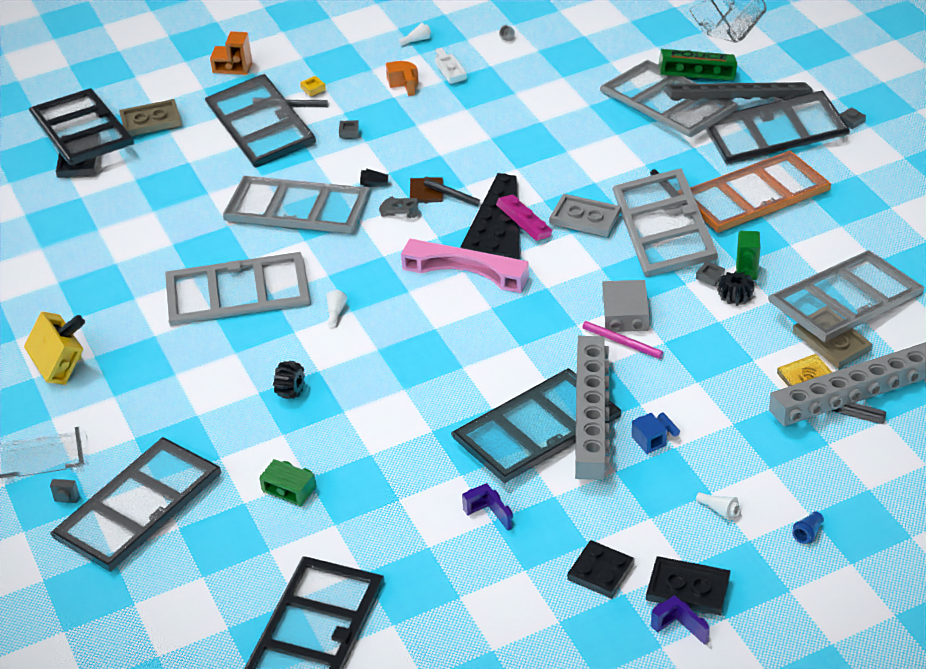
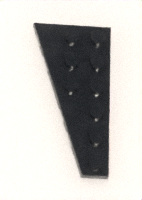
M497 173L460 248L519 259L518 224L496 205L498 198L512 194L517 197V176Z

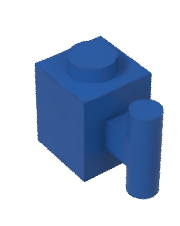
M651 412L632 421L631 437L646 454L666 446L667 432H670L673 437L680 434L679 428L664 412L660 413L657 418Z

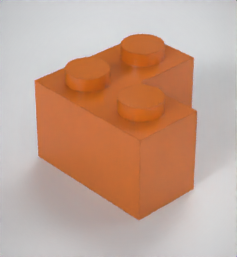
M230 31L225 46L214 47L210 56L212 73L248 75L252 65L248 32Z

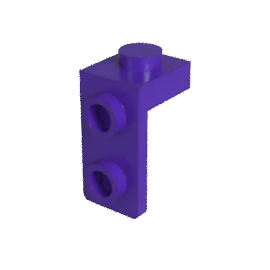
M488 483L469 489L462 494L463 511L467 516L489 507L507 531L512 529L513 513L511 508L503 504L499 493L496 490H492Z
M675 595L664 603L657 604L651 611V627L657 633L677 620L704 645L709 642L710 627L707 621L701 617L699 618L686 602H682Z

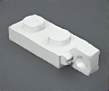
M442 47L435 49V63L449 84L467 79V73L452 53L447 55Z

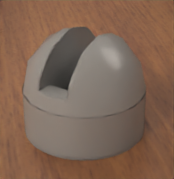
M507 24L503 25L499 30V36L505 40H511L515 35V30Z

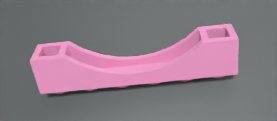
M409 238L401 252L402 270L417 273L442 269L465 270L488 278L501 290L522 293L529 278V261Z

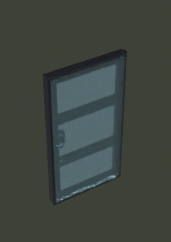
M570 368L559 372L452 431L453 439L504 484L575 443L576 373ZM609 400V405H605V407H609V421H605V423H610L621 417V409Z

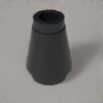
M368 168L366 170L361 169L360 185L364 187L387 186L388 174Z

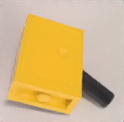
M40 312L23 347L46 382L66 385L77 361H80L84 349L73 333L85 324V319L81 315H76L66 323L60 314Z

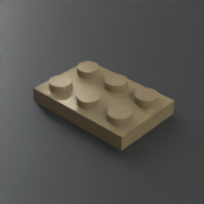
M175 99L119 110L122 125L131 136L182 126Z
M828 308L808 317L810 321L824 331L844 322ZM799 323L793 325V333L838 369L872 350V343L854 329L823 342Z

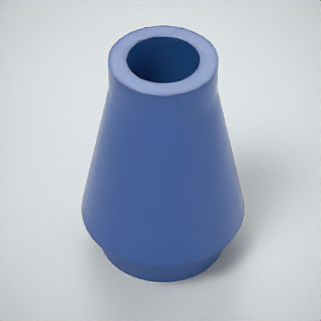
M813 511L810 515L797 521L793 525L792 530L794 539L802 544L812 542L821 524L824 522L823 515Z

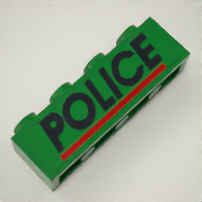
M660 49L658 68L660 75L735 80L737 60L735 54Z

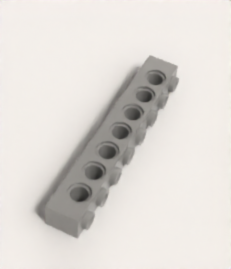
M578 335L575 479L604 480V471H609L610 456H605V454H609L610 440L605 439V437H609V423H605V421H609V407H605V405H609V391H605V389H609V376H605V374L609 373V361L605 360L609 358V346H605V336Z
M926 342L771 392L769 412L783 426H787L841 408L844 405H850L851 403L925 380Z

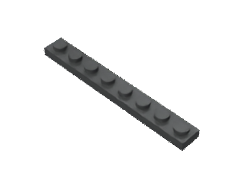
M806 82L665 84L664 92L673 101H680L681 99L693 101L699 99L716 100L717 98H725L727 100L743 98L750 100L752 98L769 99L770 97L786 99L787 97H796L813 92V89Z

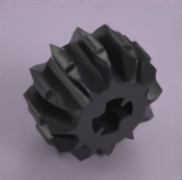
M735 270L734 273L726 272V275L720 277L717 291L721 300L727 301V304L735 303L737 306L738 303L745 304L746 301L751 300L755 285L750 275H745L744 272L737 273Z
M296 361L280 362L273 376L274 382L272 385L274 386V393L285 399L299 397L305 383L304 367L300 363H296Z

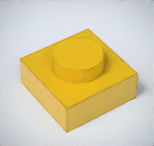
M317 76L300 82V88L310 97L326 90L325 83Z

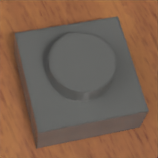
M853 107L840 113V116L850 129L856 128L866 120V115Z
M359 120L339 122V138H358Z
M706 261L696 272V279L715 286L719 282L720 277L725 275V268Z
M52 479L50 488L54 502H78L80 495L75 480Z

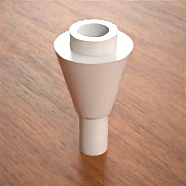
M421 23L407 36L399 39V44L404 46L410 42L430 39L431 30L427 24Z
M340 290L329 291L326 294L329 327L336 326L337 317L347 301L346 294Z
M701 492L696 496V501L709 505V507L728 520L733 519L740 512L741 505L737 497L710 496Z

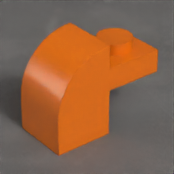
M402 60L386 62V79L389 87L405 86L408 96L415 95V87H418L419 83L417 66L412 62Z

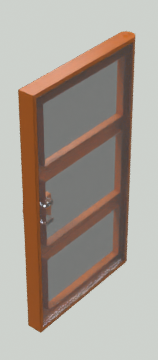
M787 151L690 187L703 220L719 233L831 190V183L792 151Z

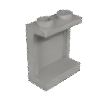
M645 280L602 281L605 328L613 332L648 331L649 310Z

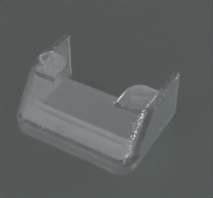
M705 0L689 8L690 13L703 33L733 43L742 41L767 10L764 0H723L729 9L724 15L714 0Z
M77 426L74 427V432L1 442L0 484L12 483L14 478L69 469L71 473L84 472V467L89 466L87 430Z

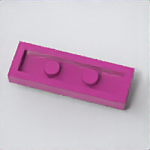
M512 194L498 198L496 205L533 239L538 241L551 236L553 230L516 196Z

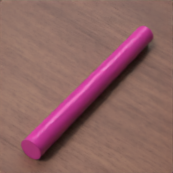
M584 321L582 329L605 336L607 339L655 358L661 359L664 352L662 350L591 322Z

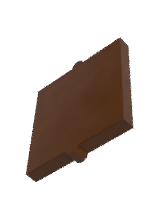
M426 176L425 178H410V198H417L418 203L425 204L428 202H443V193L424 186L426 179L443 185V177Z

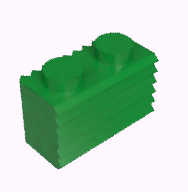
M759 231L738 232L736 272H744L745 275H750L752 280L758 279L761 248Z
M273 459L259 477L263 492L271 496L274 495L279 499L282 498L287 502L290 501L295 505L298 504L299 506L304 504L316 488L315 474L307 468L300 469L286 460L279 461Z

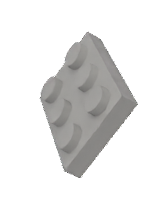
M563 193L549 217V224L608 237L621 213V206Z

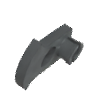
M391 196L379 206L381 217L388 214H407L409 218H415L420 215L417 198H394Z

